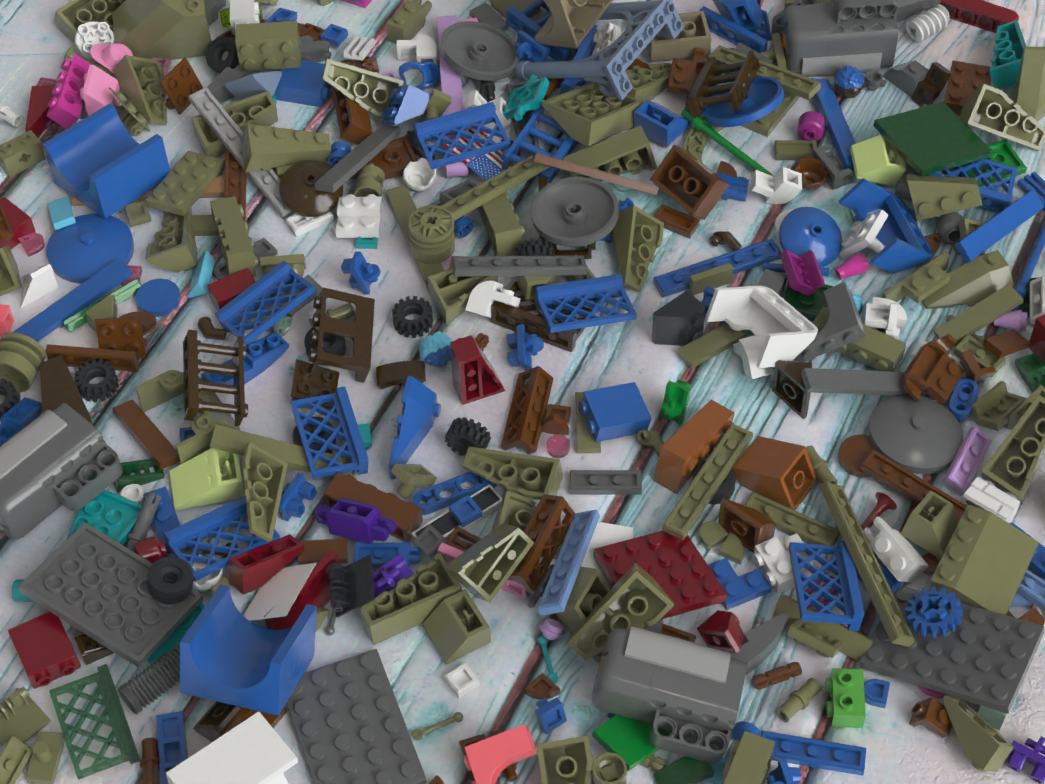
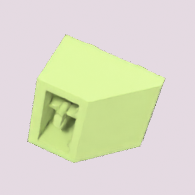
M882 135L853 144L850 147L856 179L864 178L870 182L894 187L906 171L904 158Z

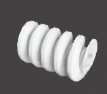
M935 5L933 8L906 21V30L915 42L920 43L928 39L929 36H933L935 33L946 29L950 17L949 12L943 5Z

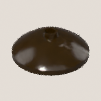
M306 160L294 164L283 174L279 185V192L282 202L293 213L304 217H317L327 214L338 205L339 197L343 195V185L334 193L316 190L315 182L333 167L322 161Z

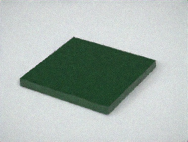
M944 102L874 120L873 126L920 176L991 157L993 152Z

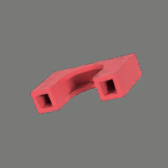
M523 724L466 746L467 755L464 756V762L468 771L473 772L475 780L472 781V784H496L500 773L507 766L536 755L537 750L530 729Z

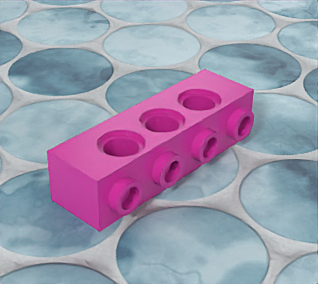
M76 54L62 62L60 66L62 71L56 78L58 83L52 90L53 97L47 105L49 107L47 117L66 129L79 119L84 100L80 97V90L84 87V75L88 73L89 66L91 65Z

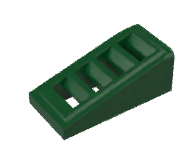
M152 459L121 463L122 475L113 483L116 492H121L127 485L138 484L141 486L163 479L165 474L163 469L160 470ZM153 467L154 472H150L149 468Z

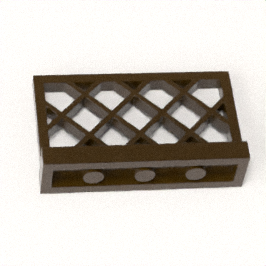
M517 281L514 282L509 290L514 292V297L520 298V302L530 301L531 305L521 306L519 303L518 307H512L499 301H495L492 305L491 323L516 332L517 325L523 324L527 334H536L543 342L569 352L574 350L576 340L585 329L579 328L550 333L540 309H536L535 299L525 300L523 295H515L517 290L520 291ZM585 306L581 308L582 310H585L587 312H591L593 310ZM565 309L560 311V313L565 315H570L572 313ZM529 311H535L536 315L529 313ZM576 316L574 317V318L577 319V320H585V317H581V318H576ZM555 318L556 322H553V323H554V324H559V323H563L564 321H561L560 319Z

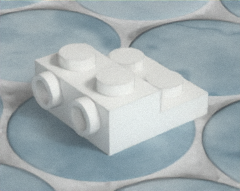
M352 194L339 197L336 238H358L359 236L361 238H379L383 214L382 198L374 194H368L366 197H356Z
M797 533L782 540H778L777 537L755 545L753 561L758 568L761 567L765 578L770 586H773L777 594L795 587L788 547L790 542L803 543ZM797 552L804 559L809 557L805 552ZM815 560L810 562L817 569H820ZM802 568L800 570V572L807 577H810L812 575V573L805 568Z

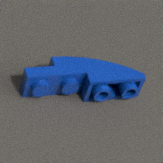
M273 332L246 345L244 385L269 368L289 348V343L277 332ZM233 358L222 363V365L233 366ZM211 372L202 373L201 379L203 382L233 385V375Z

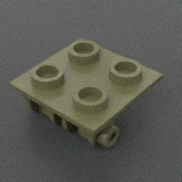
M110 87V91L122 104L116 107L117 114L130 133L139 136L144 128L150 132L151 130L146 125L148 121L140 112L136 113L138 112L136 106L131 101L127 103L128 99L120 91L116 93Z
M24 687L16 688L13 694L7 699L4 697L2 699L3 702L0 703V745L3 747L8 736H14L24 743L51 722L49 717L30 698L28 691Z

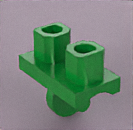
M677 380L676 383L672 381L667 383L660 418L673 420L679 425L684 423L691 391L689 383L682 380Z

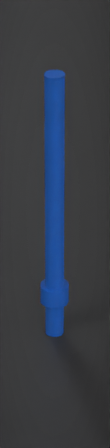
M1045 223L1020 281L1014 287L1023 300L1027 293L1026 287L1045 245Z

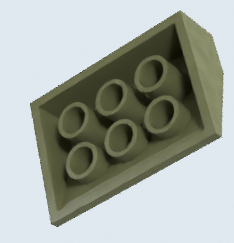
M72 0L55 12L53 22L66 37L75 43L78 27L87 22H106L113 32L112 13L122 3L117 0Z
M591 82L542 102V106L572 139L580 142L583 146H591L633 127L634 111L642 105V101L629 95L623 100H619L616 96H606L599 89L600 83Z
M967 504L931 578L930 591L932 586H935L936 591H940L944 587L946 588V594L954 592L955 599H960L961 603L1007 615L1039 542L994 513Z

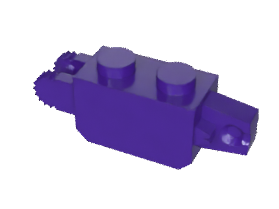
M341 498L334 506L320 505L315 510L317 522L328 526L329 534L371 544L374 540L384 542L389 537L388 532L392 533L397 528L395 521L380 516V510L376 506Z

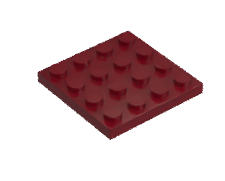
M659 531L594 549L593 556L612 587L635 562L655 579L675 604L660 620L726 601L727 593L688 534L684 540H681L665 531Z

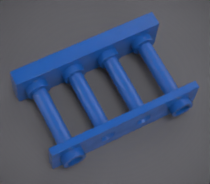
M536 0L522 11H519L514 6L509 7L506 13V24L516 32L523 30L528 35L533 34L536 36L552 13L543 0ZM540 7L548 11L546 15L536 22L527 17ZM547 45L550 47L549 56L553 60L569 61L571 48Z
M541 105L540 108L532 111L530 120L511 147L504 150L501 156L503 160L502 169L506 170L511 162L517 164L524 160V158L517 155L521 148L532 154L539 152L542 155L564 160L563 157L570 155L579 142L572 139L555 119L545 115V108ZM539 122H542L567 134V138L560 140L537 129L536 126ZM532 135L557 147L558 151L551 154L526 140ZM549 167L537 175L539 178H547V184H550L561 169Z

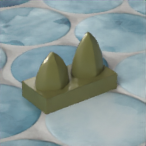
M304 254L260 257V266L264 275L282 261H285L294 272L303 278L304 269H306Z

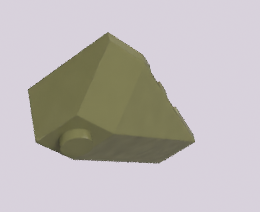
M998 250L978 256L947 273L950 275V282L921 302L926 309L953 308L958 304H968V307L974 306L1008 284L1014 288L1009 264Z
M249 441L246 444L242 461L249 531L270 542L273 538L288 463Z

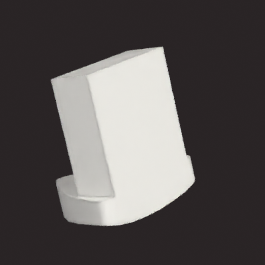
M866 303L864 325L892 331L898 304L890 303L887 306Z

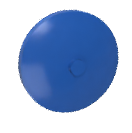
M755 77L739 111L734 110L732 102L706 106L702 113L705 121L711 126L724 128L744 125L756 121L775 110L784 99V90L781 82L775 78ZM729 92L711 95V97H712V96H718V95L729 94Z
M97 213L75 217L76 223L55 230L47 243L46 254L53 271L62 279L79 284L84 283L118 258L128 265L134 253V240L129 227L114 216L104 219Z

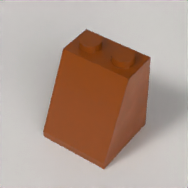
M757 436L733 467L741 486L793 510L798 508L818 481L805 446Z

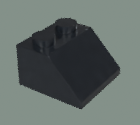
M686 290L653 313L652 342L659 345L685 346L702 337L705 305Z

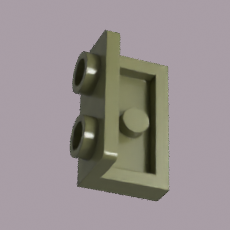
M1000 381L972 405L976 424L1000 431L1009 423L1010 414L1026 398L1009 393L1006 383Z

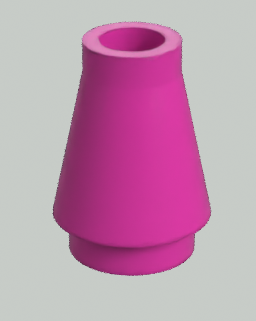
M855 253L843 264L835 268V273L839 280L864 274L870 266L863 253Z

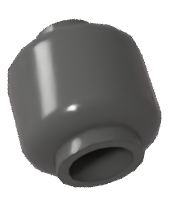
M952 212L940 217L937 223V230L943 242L953 245L961 240L959 221L964 219L962 215Z

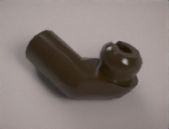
M717 231L709 238L710 244L715 247L719 244H727L732 251L739 250L742 247L738 240L728 231Z
M202 317L198 320V328L203 337L216 340L226 339V329L214 328L209 317Z

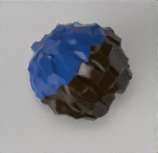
M844 66L839 68L834 75V89L841 98H855L865 87L866 80L861 71L856 67Z

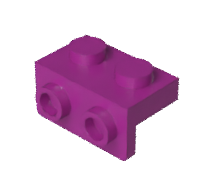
M788 250L780 254L783 262L782 267L787 274L788 284L791 289L810 296L824 285L825 282L813 251L808 250L801 257Z

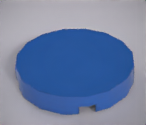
M168 279L150 280L144 283L136 294V302L140 311L149 312L155 317L168 315L171 313V310L179 306L181 301L178 286Z

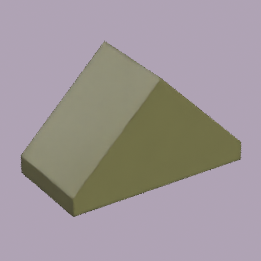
M114 295L107 296L85 312L89 327L96 333L95 319L117 318L118 306Z

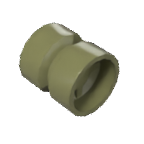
M374 165L363 166L358 171L354 196L366 197L368 194H374L377 197H382L385 181L384 171Z
M608 752L599 755L595 759L592 766V784H626L627 766L621 756Z

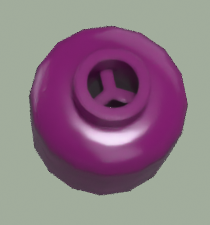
M815 111L803 113L798 119V136L802 140L818 141L821 139L825 127L824 117Z

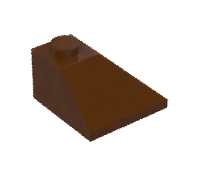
M725 498L720 501L718 523L728 535L730 532L736 535L745 548L754 553L755 545L774 537L776 523L770 516Z

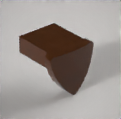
M970 349L962 352L959 358V362L968 379H972L976 383L997 373L994 366L981 369Z
M548 404L541 431L554 435H568L571 407Z

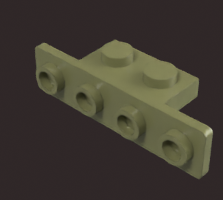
M946 251L940 256H935L931 262L925 266H920L914 273L902 278L893 287L887 288L883 292L882 298L898 302L905 296H909L916 303H919L950 282V275L944 271L948 268L950 254Z
M787 595L780 597L773 617L787 612L789 615L787 624L790 626L787 635L793 637V640L800 645H808L816 649V652L823 657L833 658L839 652H842L860 661L863 654L867 655L873 643L872 639L857 631H849L848 627L843 624L801 621L798 602ZM808 606L806 607L807 612L818 613V611Z

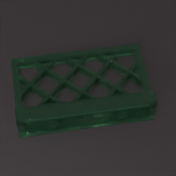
M107 664L97 667V673L49 690L78 780L130 761V764L141 761ZM97 682L98 688L93 696L82 692L86 685ZM64 693L73 694L68 705L58 702L57 696ZM79 697L89 700L84 711L73 707ZM95 703L105 706L100 717L89 713ZM70 712L80 715L75 726L65 723ZM86 718L97 722L91 732L81 729ZM102 724L112 727L108 738L97 735ZM77 733L88 737L82 748L72 744ZM93 739L104 743L98 754L87 750ZM109 746L120 749L121 755L111 759L104 756ZM84 755L95 759L92 766L80 769L79 763Z

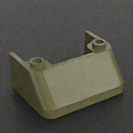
M169 370L135 386L142 411L146 412L183 394V372ZM200 391L199 398H202V401L222 403L214 392ZM201 410L199 413L201 416L197 417L192 423V430L195 435L175 445L180 465L211 448L210 443L216 424L240 430L239 426H235V420L231 414Z

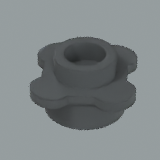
M870 71L867 77H864L866 80L865 84L871 91L886 85L883 75L878 71Z

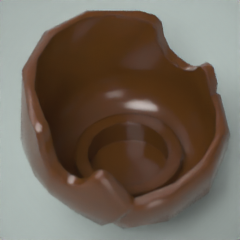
M804 157L799 160L795 171L802 174V188L816 190L824 185L827 172L823 171L821 161L810 157Z

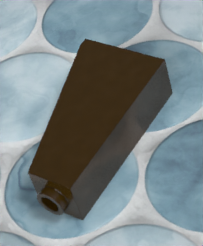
M62 355L40 363L42 414L46 410L53 411L62 403H66L93 425L90 414Z

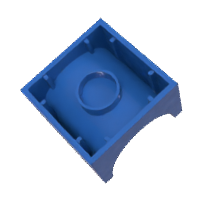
M111 103L43 143L54 183L104 219L158 186L170 172L163 138L156 134L141 144L137 143L122 124L115 106Z
M220 585L180 641V693L279 716L314 657L317 606L307 604L294 626L283 630L266 629L246 619L235 606L231 597L230 587Z

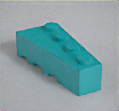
M1018 20L997 26L996 46L993 48L994 57L991 60L990 75L994 88L999 90L1015 85L1024 46H1026Z

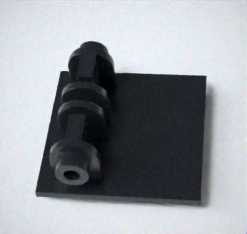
M370 554L344 568L340 567L339 563H332L328 569L330 580H332L329 582L330 606L336 612L337 618L375 600Z

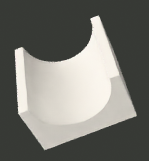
M257 712L166 772L168 784H288L283 772L298 763L296 755L261 713Z

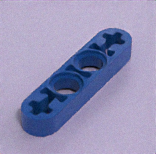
M469 471L417 492L413 496L412 501L421 508L422 515H428L448 507L467 495L475 494L489 484L493 488L498 484ZM464 482L474 484L470 489H463L461 487ZM445 490L452 493L448 498L439 496L440 492ZM424 500L427 505H423L420 501Z

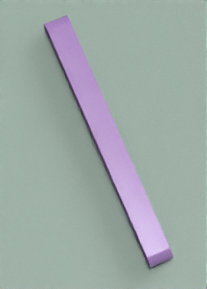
M457 15L437 17L441 89L443 93L452 97V103L445 110L443 116L463 110L461 73L453 69L444 60L440 51L442 35L449 26L457 23ZM455 134L445 136V138L454 140L456 137ZM460 161L446 165L447 178L468 176V167L464 162Z

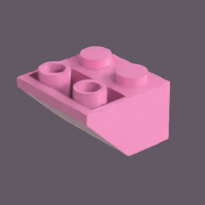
M90 65L88 73L84 75V87L80 90V97L85 102V114L88 116L109 103L114 105L115 108L119 106L120 101L110 91V87L116 93L118 91L121 92L117 79L95 65Z

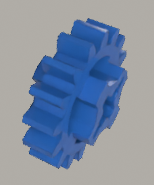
M932 586L931 591L928 592L925 588H922V594L919 595L914 592V600H907L908 607L905 608L908 625L913 626L915 633L921 630L922 637H925L928 633L932 634V638H936L937 633H941L945 637L946 630L954 632L955 625L961 624L960 617L963 616L960 599H955L954 592L946 594V588L944 587L940 591H936L935 586Z

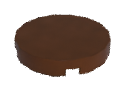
M853 435L841 443L838 452L839 464L847 469L846 472L850 475L860 478L871 477L859 470L860 465L873 449L868 435Z

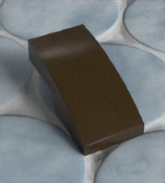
M933 62L925 79L918 82L911 99L920 106L923 104L932 105L943 90L952 72L938 62Z
M400 361L376 367L377 386L380 389L400 383L405 387L408 376L414 377L421 383L426 382L424 361Z

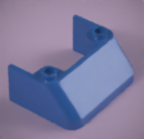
M863 178L838 201L839 204L854 211L856 221L862 222L870 213L875 214L880 210H884L888 214L887 219L876 236L886 247L870 260L873 265L882 268L887 273H897L927 263L934 257L930 246L908 207L896 194Z

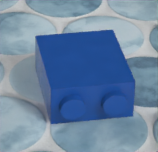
M302 60V68L281 69L282 76L275 91L276 100L323 107L325 100L329 99L331 85L322 80L325 64Z
M635 382L584 391L581 402H579L580 414L584 415L587 422V430L589 434H592L595 442L636 435L640 430H648L652 419Z

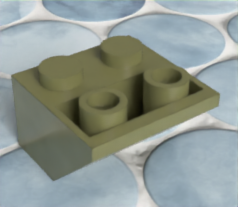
M930 491L910 514L901 535L924 548L933 556L941 559L959 523L953 504L935 492Z
M466 589L444 599L423 623L425 631L446 665L491 643L490 626Z

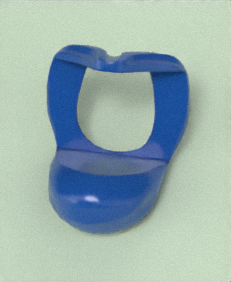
M431 61L423 63L407 62L399 67V75L404 81L403 85H407L404 75L406 71L418 69L422 72L423 83L419 86H414L422 91L435 85L440 78V71L437 65Z

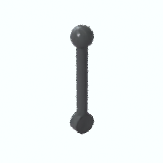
M335 611L332 612L329 626L325 629L327 635L335 633Z

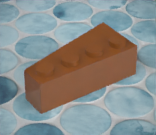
M710 400L661 446L653 481L678 494L693 476L695 468L705 461L733 423L735 412Z

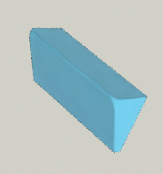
M208 251L202 254L197 260V266L194 267L187 295L188 298L208 292L207 285L210 284L215 259Z

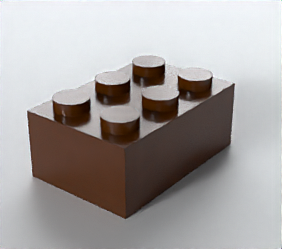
M952 60L950 70L952 74L948 80L944 103L958 117L966 100L982 83L990 86L991 75L989 66Z
M676 145L672 146L649 179L692 215L704 220L729 186L726 181L691 153Z

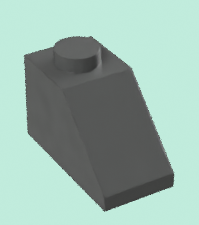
M914 60L896 65L884 73L883 77L912 97L918 82L925 79L928 69Z

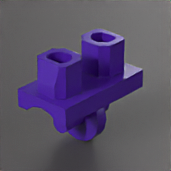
M398 554L372 572L375 598L385 591H391L401 579H408L414 575L401 554Z
M1041 736L1038 742L1027 738L1024 745L1013 740L1012 745L1014 748L1010 752L1007 767L1020 772L1026 761L1035 766L1030 778L1039 784H1043L1045 782V756L1042 754L1045 755V746H1043L1045 738Z

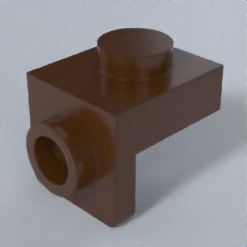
M931 697L919 701L913 706L910 725L916 727L923 724L942 738L949 736L952 722L943 704Z

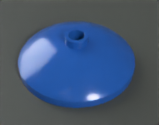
M800 207L789 212L781 222L779 241L783 251L788 250L801 257L808 250H811L815 254L819 267L829 265L839 255L842 248L841 231L835 220L826 212L814 207Z

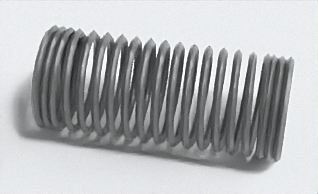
M180 643L174 646L173 650H169V653L166 652L165 655L158 658V661L155 660L154 664L151 663L150 666H147V669H143V672L140 671L139 675L136 674L135 677H132V680H128V683L122 684L120 688L118 687V693L134 714L143 711V707L146 708L147 705H150V701L154 703V699L158 700V696L161 697L162 694H165V690L169 691V688L172 689L173 685L176 686L177 683H180Z

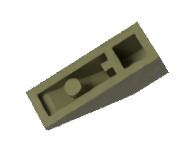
M945 695L942 699L964 754L972 760V766L981 772H997L1014 746L962 699Z

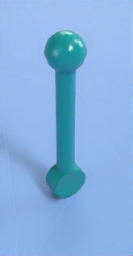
M541 635L538 637L537 642L542 647L549 672L548 678L555 684L558 681V676L553 672L546 646L547 638Z

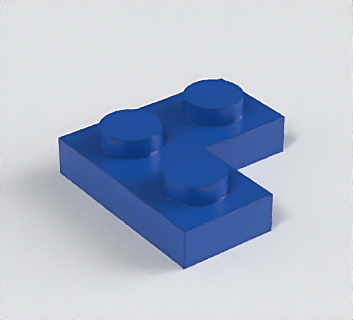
M727 558L708 565L727 593L726 601L722 602L726 610L771 593V586L760 568L737 576Z

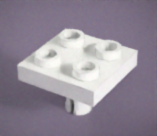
M880 210L875 214L870 213L862 222L857 221L850 228V235L841 243L843 247L839 255L845 260L867 247L876 256L886 247L876 236L887 219L888 214L884 210Z

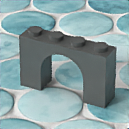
M845 282L823 291L830 312L828 322L817 333L815 339L793 361L806 362L813 360L817 356L834 351L838 347L855 342L866 336L853 295Z

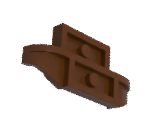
M695 47L693 61L673 57L668 92L687 95V100L706 62L705 49ZM687 102L685 103V109H689Z
M950 334L932 340L920 347L902 375V378H904V390L911 396L914 402L920 401L922 398L920 396L921 392L926 390L940 404L944 403L963 375L964 370L948 356L950 353L948 350L957 342Z

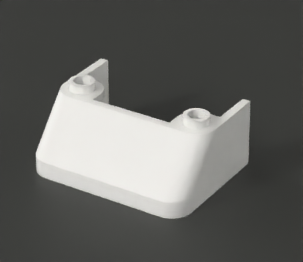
M765 286L716 288L705 317L707 322L725 321L731 329L736 331L749 329L755 335L760 334L764 338L765 343L756 364L758 368L775 367V363L779 360L793 361L815 339L818 328L775 291Z

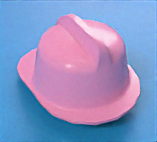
M98 43L90 49L92 58L112 73H114L113 69L125 55L133 56L132 51L120 43Z

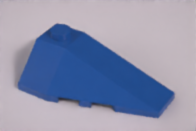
M412 376L407 377L402 395V416L398 415L397 436L399 437H394L389 472L395 464H406L433 427L435 417H439L441 411V404L437 403V394ZM390 472V479H395L396 476Z

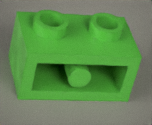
M832 668L830 678L825 679V693L830 694V701L826 702V716L831 717V727L863 728L866 717L863 669Z

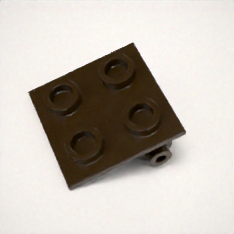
M296 359L290 395L292 401L336 393L339 372L318 365L315 372H312L311 363ZM333 402L323 403L321 405L329 409H332L334 407Z

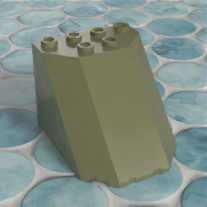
M125 0L112 13L114 43L127 46L132 51L134 57L164 61L182 59L184 57L206 56L207 49L212 42L205 14L204 0Z

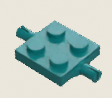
M531 74L523 86L512 90L503 111L504 117L507 120L514 117L515 120L520 121L525 112L540 108L550 83L547 78L542 77L537 80V76Z

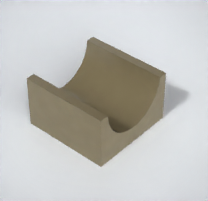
M543 0L549 7L552 15L534 38L537 42L544 45L578 48L613 0Z

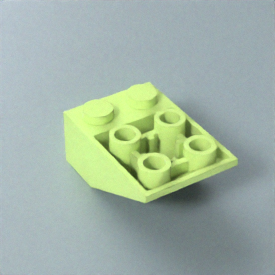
M210 448L169 471L175 511L235 500L245 496L242 467L238 454Z

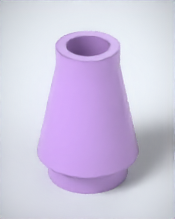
M1022 310L1010 311L996 319L994 326L1010 330L1014 329L1017 332L1026 330L1028 312H1022Z

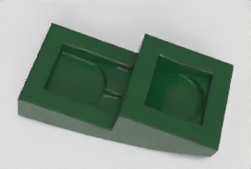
M1036 353L1015 359V365L1032 393L1040 385L1045 387V362Z
M686 756L653 774V778L656 784H695L713 777L714 770L710 763Z

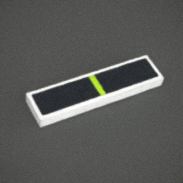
M489 484L470 496L482 510V517L462 528L449 510L412 532V539L415 540L429 524L448 539L457 526L466 529L498 509L503 498Z

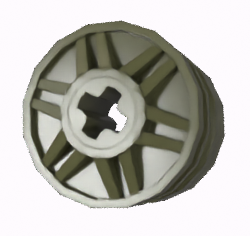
M437 205L423 206L412 212L408 221L409 245L412 256L426 264H436L450 258L455 250L454 218L447 209Z
M5 333L0 339V382L4 378L7 382H12L16 391L26 392L29 390L36 378V373L40 370V363L45 360L46 353L44 348L37 341L22 333Z

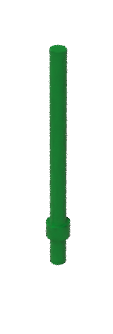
M687 109L681 112V116L692 123L691 126L697 131L701 130L753 171L758 170L775 177L708 126L704 119L701 117L692 118L690 111Z

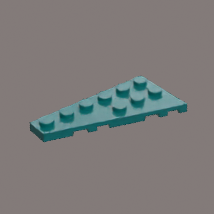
M103 490L79 510L77 517L73 520L67 539L86 522L116 542L124 545L128 534L133 531L143 505Z

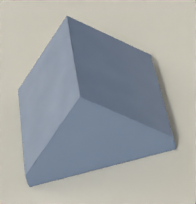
M281 71L251 74L225 83V87L239 101L269 91L273 97L282 73Z

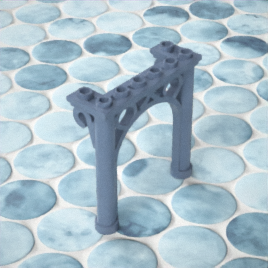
M673 0L611 3L599 20L623 19L628 21L624 32L611 45L590 57L576 61H520L516 67V75L520 81H528L531 74L536 75L537 79L542 77L547 79L583 78L584 80L600 83L599 89L604 95L609 97L616 96L619 100H623L633 89L626 74V69L656 34L658 36L668 35L672 40L678 36L684 26Z

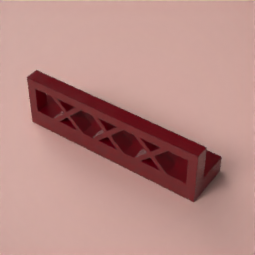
M332 549L313 568L286 616L265 619L267 629L283 630L294 626L307 604L317 606L318 608L325 607L331 601L329 582L332 580H330L328 569L332 563H339L337 552Z

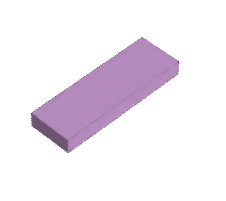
M976 426L969 429L943 479L960 495L968 489L992 442Z

